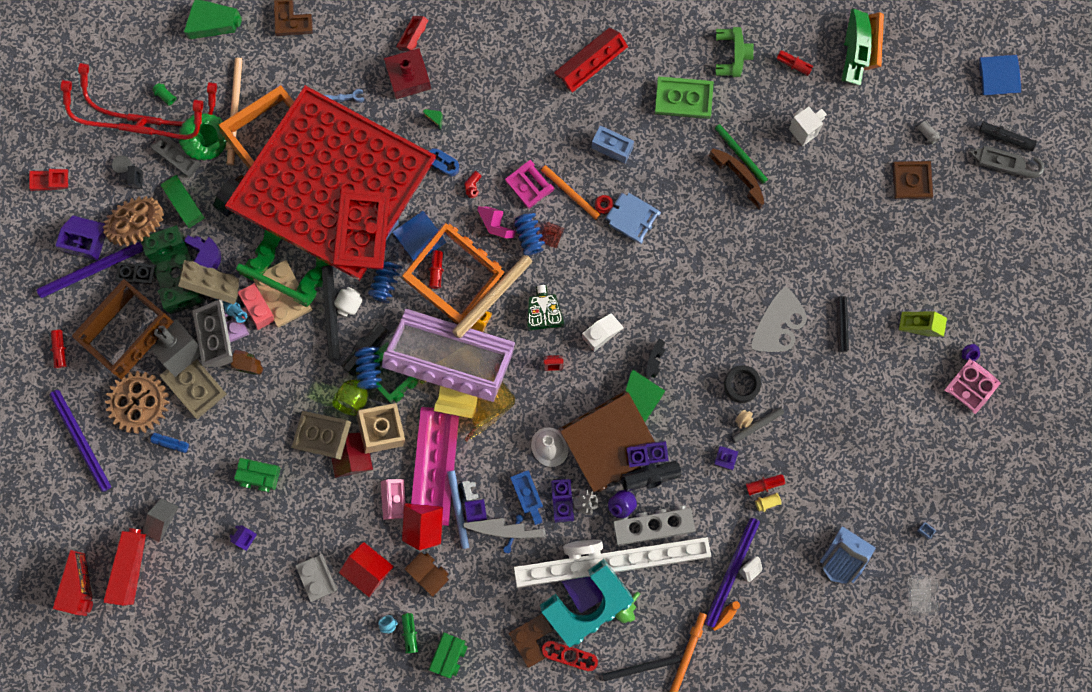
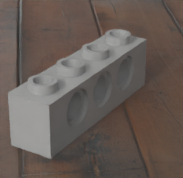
M686 506L674 507L675 511L667 512V509L656 510L653 515L643 512L636 514V518H617V521L613 522L617 546L694 533L695 526L691 508L686 509ZM669 517H675L678 520L676 527L669 526ZM651 520L657 521L659 528L651 530L648 522ZM630 524H637L640 531L637 534L631 533L629 531Z

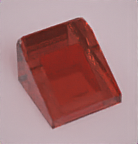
M547 222L540 241H545L546 245L557 248L565 228Z

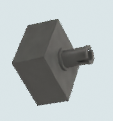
M177 319L168 330L164 326H159L158 328L162 333L157 328L155 329L154 334L159 339L150 348L175 377L201 356L199 344Z

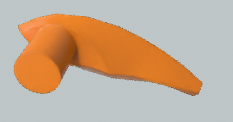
M735 601L729 604L723 610L718 622L712 629L716 631L726 625L734 617L737 609L740 608V603Z

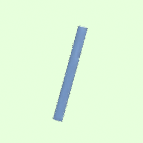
M455 470L448 471L461 548L466 549L469 548L466 528L463 524L465 521Z

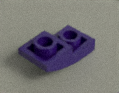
M666 441L627 447L629 467L669 461Z
M571 479L551 481L555 523L574 521Z

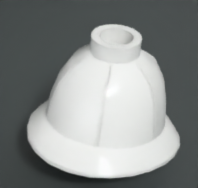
M554 428L540 429L535 433L531 442L533 455L545 466L556 467L567 458L568 445L559 431Z

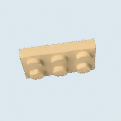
M287 260L267 269L263 274L297 291L299 283ZM254 279L256 286L274 316V321L278 328L312 311L310 305L305 307L293 301V298Z

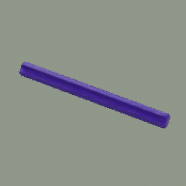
M140 242L128 246L38 288L37 294L40 298L48 296L144 250Z
M54 390L49 396L100 491L105 492L109 490L111 485L59 390Z
M751 517L748 521L704 624L709 627H714L760 524V521Z

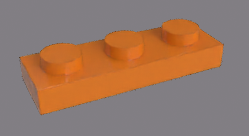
M881 12L869 15L872 35L869 67H864V70L881 67L884 14Z

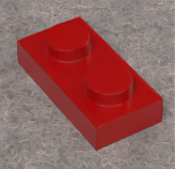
M413 16L396 47L401 51L413 50L417 45L420 35L425 31L429 20L424 16Z

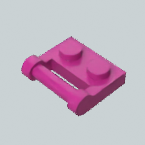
M531 160L505 179V182L528 209L555 189L534 167L535 164ZM529 171L543 188L540 192L524 174L525 172Z

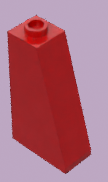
M129 528L128 531H122L104 603L122 606L134 605L146 534L140 533L141 529Z

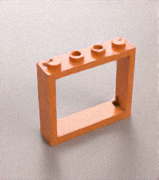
M281 85L219 124L220 133L248 169H250L254 160L236 139L233 132L281 101H284L290 109L294 101Z
M445 223L400 278L458 325L486 296L503 275L504 271L501 270L502 267L498 262L487 258L488 254L481 248L476 249L468 237H462L458 234L456 227ZM444 233L493 274L461 314L411 274Z

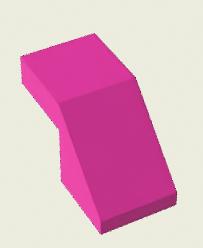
M478 206V212L490 234L503 238L515 237V230L500 226L503 211L488 206Z

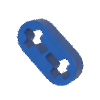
M439 149L429 150V152L435 155L438 154V158L441 160V162L435 160L432 167L447 176L458 174L459 163L456 159ZM445 163L448 165H452L453 163L455 170L451 169L450 171H448V167L445 165Z

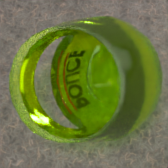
M347 380L334 394L332 405L335 409L346 415L355 416L358 414V410H361L367 403V389L358 388L357 384L359 381ZM338 401L344 402L352 406L354 409L347 408L341 405Z

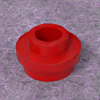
M601 195L595 200V209L601 214L609 213L613 207V200L607 195ZM606 202L608 206L603 208L600 204Z

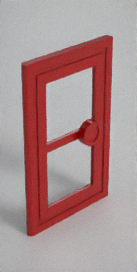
M340 189L333 256L334 266L383 270L390 193ZM350 200L379 203L377 225L373 222L367 223L366 227L347 225ZM347 230L366 231L368 234L376 233L374 257L344 255Z

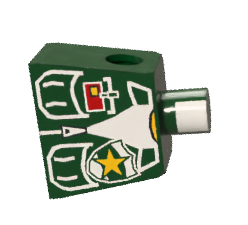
M547 285L536 286V296L529 297L528 331L564 327V320L556 294L548 295Z

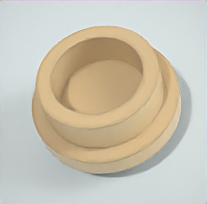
M743 410L735 420L738 427H748L753 421V413Z

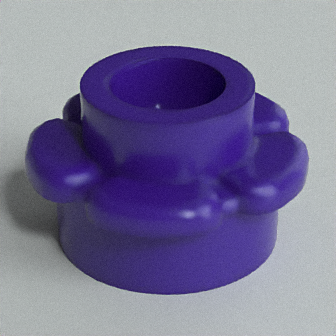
M976 344L966 345L962 350V358L967 361L969 358L976 361L980 357V349Z

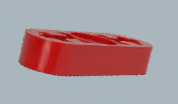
M548 641L542 647L543 655L546 658L585 671H593L598 665V659L594 654L573 647L569 648V646L555 641ZM553 644L555 645L554 649L559 651L560 646L564 647L561 653V660L557 659L559 654L552 653L549 656L548 651L545 650L546 646L550 647ZM572 650L575 652L576 658L573 662L565 660L564 654L566 651ZM579 653H583L581 658L588 659L591 656L592 661L595 662L594 666L590 665L589 668H586V664L580 662V666L576 665Z

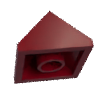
M348 433L341 459L331 458L335 478L373 470L370 453L365 454L361 434Z

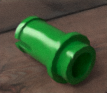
M157 83L152 89L154 95L161 98L168 106H171L177 97L170 93L164 84Z

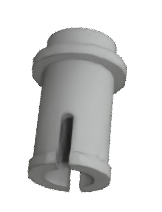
M927 120L917 127L928 139V143L933 145L940 140V133L936 132Z

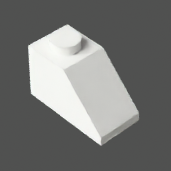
M611 313L584 331L582 338L595 352L620 332L623 326Z

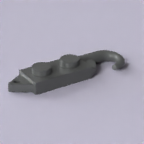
M985 145L983 148L969 152L979 162L978 165L1005 173L1017 174L1027 178H1037L1044 171L1043 162L1036 157L1033 160L1038 163L1039 168L1037 171L1025 169V160L1021 155Z

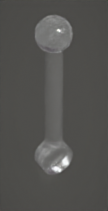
M990 117L987 119L989 124L1001 125L1004 129L1022 136L1025 133L1023 129L1017 130L995 121L994 118Z

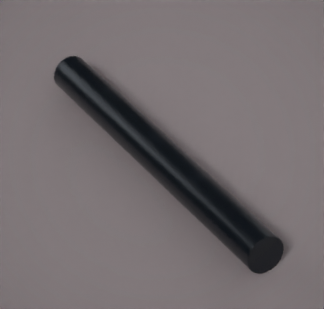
M679 655L603 673L602 677L605 682L680 663L681 661Z

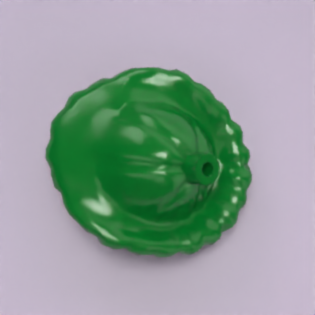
M202 113V124L197 136L192 139H179V144L185 154L196 160L203 161L217 158L225 149L227 142L219 129V124L223 122L222 119L215 115ZM194 115L190 116L182 124L179 134L188 135L194 132Z

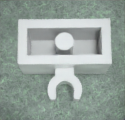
M807 107L805 110L801 108L793 115L794 118L791 120L789 130L800 144L804 146L818 135L823 125L821 121L825 119L827 114L823 109L815 114L810 107Z

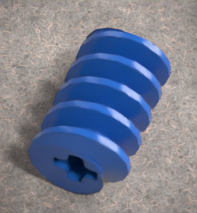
M536 213L523 214L514 219V226L517 228V234L520 235L519 241L522 242L521 248L524 249L523 254L525 256L544 250L541 246L545 244V241H539L543 235L536 234L541 229L540 227H534L538 220H532Z
M385 261L383 270H376V274L379 276H374L373 280L376 283L371 284V288L374 290H369L368 294L377 301L389 304L390 302L386 300V297H393L389 293V290H395L391 283H398L394 276H400L396 269H403L402 266Z
M377 347L360 348L355 353V357L359 358L355 361L356 365L359 366L356 368V372L361 373L357 375V380L361 381L357 384L358 388L373 389L381 387L376 384L382 381L381 378L376 377V375L381 373L380 370H375V367L380 366V363L375 362L376 359L380 358L379 355L374 354V352L379 351Z

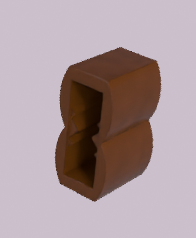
M420 552L405 570L434 597L449 581L447 578L449 573L442 566L437 568L433 564L435 559L427 552L425 555Z

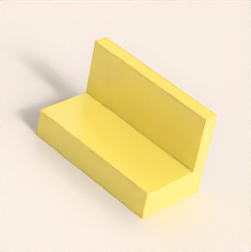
M440 386L439 397L435 403L434 411L472 418L476 412L478 397Z

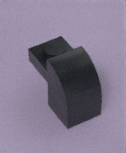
M243 175L236 179L231 177L216 195L213 207L226 217L234 213L226 209L225 205L244 178Z

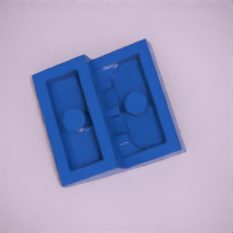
M1017 55L979 57L982 95L1021 93V78Z
M422 211L394 230L393 234L414 261L438 229L425 212ZM441 236L426 256L447 243L443 236Z

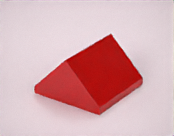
M404 503L402 541L419 551L440 545L442 540L443 506Z
M363 542L349 555L339 573L370 597L394 566Z

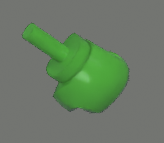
M639 592L633 595L634 601L628 609L621 610L616 614V619L621 623H631L635 620L633 611L636 606L633 603L640 596Z

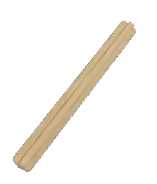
M528 255L522 256L453 329L452 332L457 338H462L532 263Z

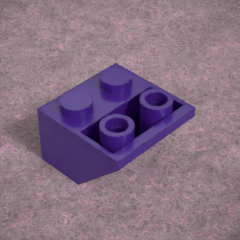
M72 215L61 228L56 247L62 252L98 261L106 238L103 232L105 223Z

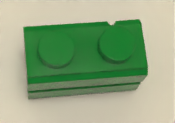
M244 458L239 459L235 481L239 482L240 487L250 489L251 485L257 486L259 491L269 493L270 489H276L281 469L279 466Z
M443 632L428 670L449 679L452 676H457L460 665L457 663L460 656L464 658L468 648L465 645L466 641Z

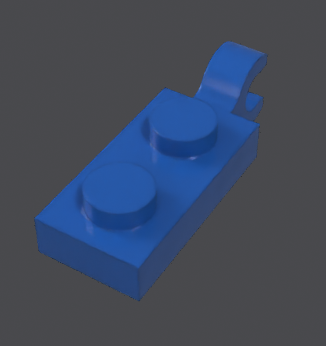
M529 470L510 477L524 513H531L535 525L543 523L538 511L543 505Z

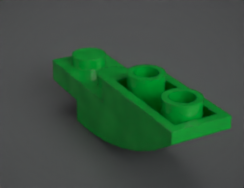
M851 9L844 43L845 46H848L841 81L857 86L861 85L864 67H869L872 35L868 13L856 9Z

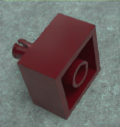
M420 48L384 58L396 99L431 89Z

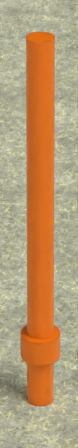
M700 612L695 626L691 628L689 633L691 636L670 692L679 691L698 638L702 636V627L707 617L706 614Z

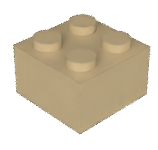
M397 403L358 410L357 420L365 454L404 445L405 437Z

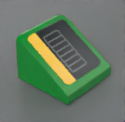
M428 109L423 110L424 117L441 130L443 122L442 112Z

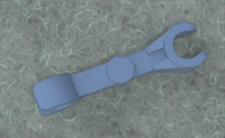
M356 89L353 94L324 95L337 102L354 100L357 103H361L364 101L363 97H356L357 94H363L361 89Z

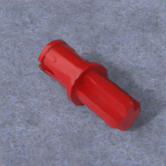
M783 50L778 53L776 58L778 61L790 66L791 70L795 69L806 76L810 74L813 65L799 59V56L796 58Z
M433 251L432 266L429 268V288L432 289L441 288L442 272H444V269H442V251Z
M62 330L51 331L52 348L50 351L53 352L54 368H64L67 366Z
M780 474L766 479L762 477L761 480L747 483L748 494L751 496L763 491L769 492L768 489L784 485L785 478Z

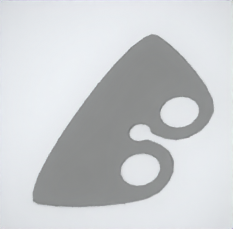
M783 288L769 305L755 332L752 349L780 352L793 347L795 336L790 330L782 329L781 323L785 322L792 329H800L805 325L807 315L801 303L789 288ZM794 313L802 316V322L798 325H794L790 321V317ZM781 334H788L791 337V342L788 345L780 344L779 336Z

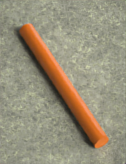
M546 165L543 166L541 171L595 220L598 219L601 215L550 168Z

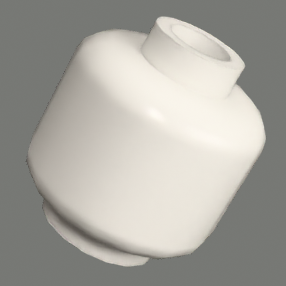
M350 287L341 289L334 301V305L338 308L337 312L346 317L348 314H356L362 303L361 293Z

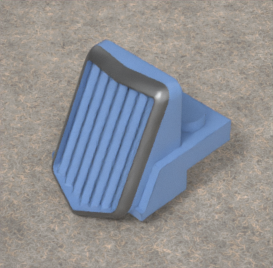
M842 526L821 558L820 563H822V569L830 581L842 584L854 583L864 570L876 548Z

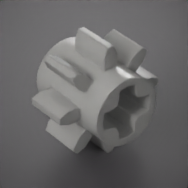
M579 491L580 495H577L574 499L575 508L579 510L580 514H593L592 509H596L598 506L597 496L593 494V491Z

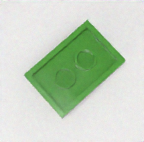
M658 76L655 114L710 119L714 81Z

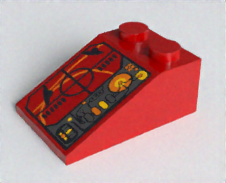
M70 550L53 609L87 616V613H90L92 610L93 601H91L92 592L85 553Z

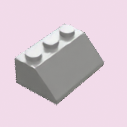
M222 300L214 301L193 310L202 366L221 367L233 362Z

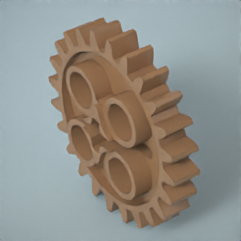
M139 196L135 201L131 198L129 203L124 201L123 206L117 205V210H111L113 214L107 215L109 220L104 221L103 232L110 243L113 242L114 245L119 244V246H122L125 243L128 246L130 242L136 244L137 240L143 241L144 236L150 237V232H156L155 227H160L159 222L163 221L162 216H164L163 209L158 201L152 197L148 199L145 196L141 199Z
M139 371L136 372L135 376L129 372V378L124 376L121 382L115 380L117 386H110L113 392L106 394L111 399L105 401L106 404L110 405L106 411L112 412L108 417L115 419L113 424L116 426L120 424L119 429L124 430L126 428L128 433L134 430L136 434L139 433L140 429L146 433V427L154 430V423L160 425L158 419H165L162 412L169 411L164 405L170 404L169 401L164 399L169 394L163 393L166 387L164 385L160 386L162 381L159 379L155 381L156 377L154 375L149 377L147 372L141 375ZM142 385V390L139 393H134L135 387ZM127 398L126 406L121 407V400ZM151 398H155L154 405L148 407V400ZM136 399H138L140 403L138 406L135 402ZM140 411V418L138 420H134L133 415L136 412Z

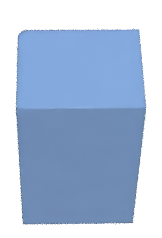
M603 126L599 127L592 140V149L624 164L634 145L633 140Z

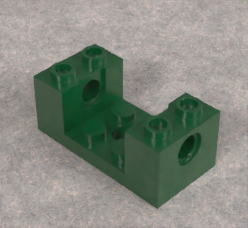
M177 225L150 234V237L145 236L143 241H141L145 255L151 260L152 265H155V274L161 289L158 290L163 308L170 315L206 302L203 294L178 286L180 275L176 278L171 276L173 269H182L184 260L192 261L188 246L184 242L183 232Z

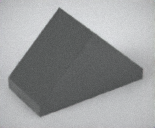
M161 498L147 513L143 534L161 542L179 507Z

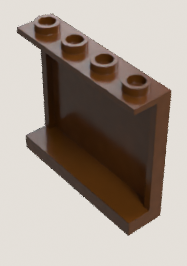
M627 391L619 393L558 428L560 435L564 438L593 492H601L608 487L607 484L613 481H620L622 474L634 472L641 468V466L629 467L627 447L655 442Z

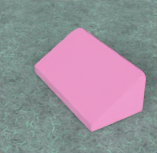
M404 479L381 481L383 520L403 519L404 503H406Z

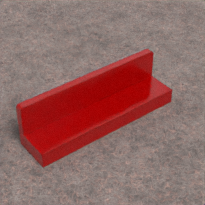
M608 28L554 73L564 81L568 90L573 93L623 52L628 45L620 32Z

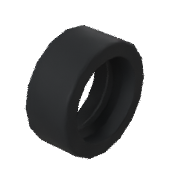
M746 365L736 366L725 377L724 391L734 402L748 403L760 392L762 385L761 377L752 367ZM739 373L748 374L754 382L753 390L747 395H739L732 389L731 381Z

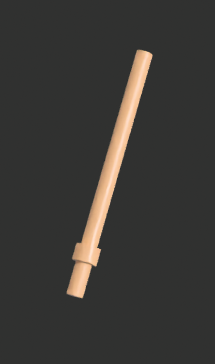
M235 58L230 117L238 113L242 58ZM226 142V164L232 166L234 165L235 151Z

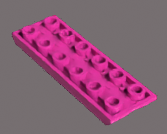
M421 407L411 504L443 506L442 525L449 526L452 495L447 472L454 471L459 416L434 411V408Z

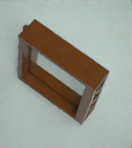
M123 279L75 331L72 337L108 370L122 380L159 339L154 334L155 329L157 328L162 333L158 327L164 326L168 330L174 321ZM135 296L158 316L113 365L90 343L127 302Z

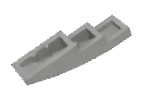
M503 518L463 523L467 529L504 538L530 539L546 537L545 529L526 531L525 524L523 523L505 526V519Z

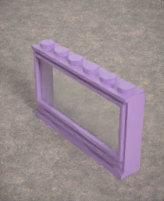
M405 309L387 350L384 352L382 368L494 402L511 360L515 342L473 329H469L462 338H457L452 332L457 324Z

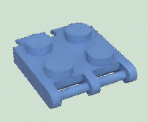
M621 193L614 203L619 209L612 207L605 219L610 222V227L642 244L643 237L648 230H651V224L661 212L630 193L627 196ZM643 227H644L645 229L643 230V232L641 233V235L638 237V235L640 234L641 230H642Z

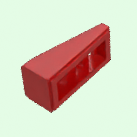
M544 356L545 371H561L563 369V356Z

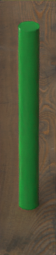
M721 124L717 125L714 129L758 180L762 184L766 183L768 178Z

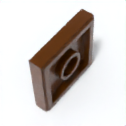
M899 161L892 163L895 199L933 198L931 161Z

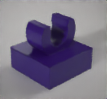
M719 446L714 465L733 471L738 451Z
M484 499L465 502L468 523L487 520Z
M237 525L235 528L238 530L234 536L230 535V542L247 551L257 534L243 525Z

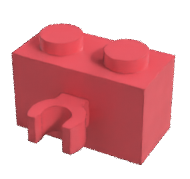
M255 283L238 291L239 299L244 306L241 309L247 313V317L250 316L257 330L274 322V316Z

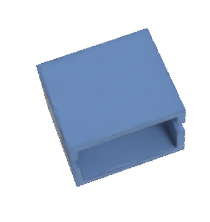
M926 522L922 523L917 530L927 539H930L936 532Z

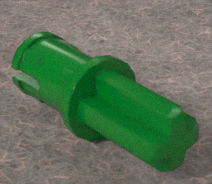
M402 614L404 632L402 636H404L405 653L418 652L416 634L418 633L415 632L413 614Z

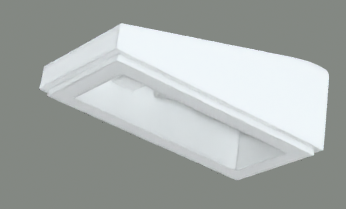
M758 556L752 558L739 570V573L747 582L752 581L762 571L760 558Z

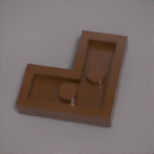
M274 0L276 36L313 34L312 14L294 15L293 0Z
M543 613L509 633L528 668L545 659L536 640L553 631Z

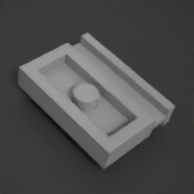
M323 554L296 565L310 602L338 591Z

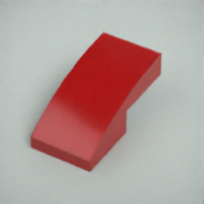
M68 169L29 172L30 191L68 188Z

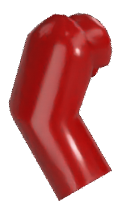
M474 171L464 183L465 192L469 198H475L479 194L476 183L482 176L477 171Z

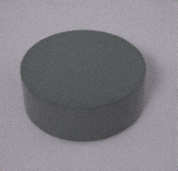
M123 155L117 156L112 162L113 170L119 175L122 172H128V166H132L129 158Z

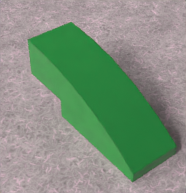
M177 175L161 184V187L188 228L205 219Z

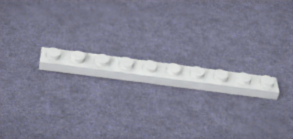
M708 537L602 553L599 556L593 557L583 556L579 559H563L514 567L516 586L519 588L590 577L588 569L603 558L614 573L706 559L711 557Z

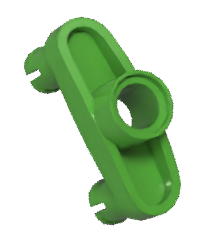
M741 27L716 29V41L733 40L735 42V62L733 64H716V76L733 75V77H741L744 60H753L754 44L744 43Z

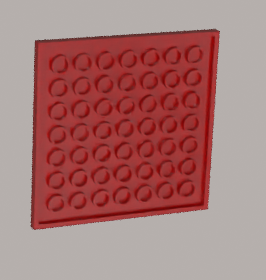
M305 85L225 207L360 281L367 268L333 265L340 189L390 193L387 238L435 161L436 155ZM350 200L347 225L366 227V224L369 222L377 225L379 203ZM347 230L344 255L374 257L376 233L368 234L366 231Z

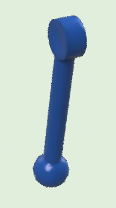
M517 515L515 524H520L523 521V516ZM510 538L507 546L504 547L505 553L511 552L514 538Z

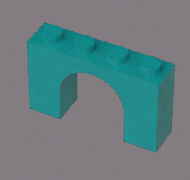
M604 558L588 569L590 577L603 593L602 602L596 611L588 615H576L567 609L556 593L540 604L541 612L569 648L581 643L585 636L596 632L600 625L611 621L618 612L628 609L634 601L631 593Z

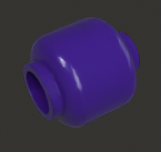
M619 490L608 501L609 511L616 518H627L637 506L633 493L626 492V490Z

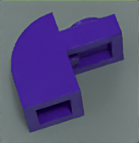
M187 235L184 242L189 247L199 251L194 262L217 270L221 262V251L210 237L205 241L196 235L194 238Z

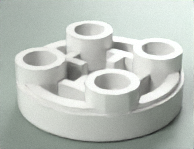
M581 540L565 544L563 549L564 553L569 556V559H579L583 554H589L590 557L601 555L600 550L603 549V543L601 540Z

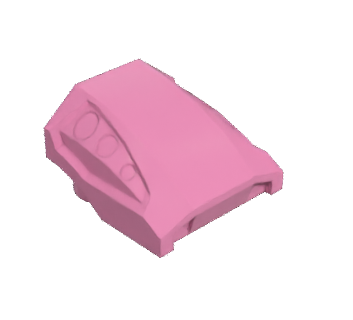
M969 358L944 390L976 414L1001 382Z

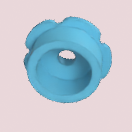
M391 615L382 617L378 622L380 632L392 633L398 624L397 620Z

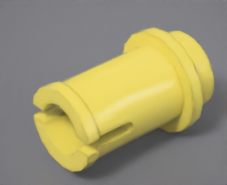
M778 493L764 498L758 497V500L755 501L759 512H766V509L782 504Z

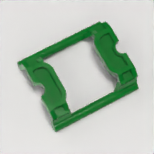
M265 230L263 241L255 250L257 258H249L245 265L239 263L236 270L239 271L240 275L252 281L255 279L293 298V301L308 307L316 297L317 291L315 288L323 287L322 267L331 265L316 258L317 266L315 269L307 272L298 285L297 291L264 276L263 274L275 258V251L281 240L280 237Z

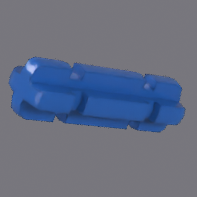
M153 433L151 436V443L160 444L163 447L186 453L189 448V444L184 441L179 442L177 439L164 435L162 437L158 433Z

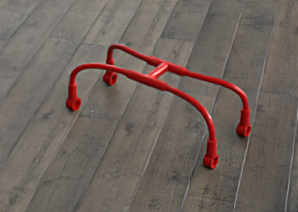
M80 63L78 67L80 87H82L86 102L93 109L103 114L137 122L135 125L94 122L76 117L70 110L72 82L62 80L61 82L63 104L65 105L66 113L72 120L78 123L184 140L192 139L199 133L203 110V101L194 100L193 102L194 132L188 135L155 130L151 127H144V125L147 123L182 126L185 121L162 120V118L130 113L122 114L103 109L94 104L87 93L88 64ZM208 82L207 85L209 106L207 114L209 115L213 114L216 105L217 83Z

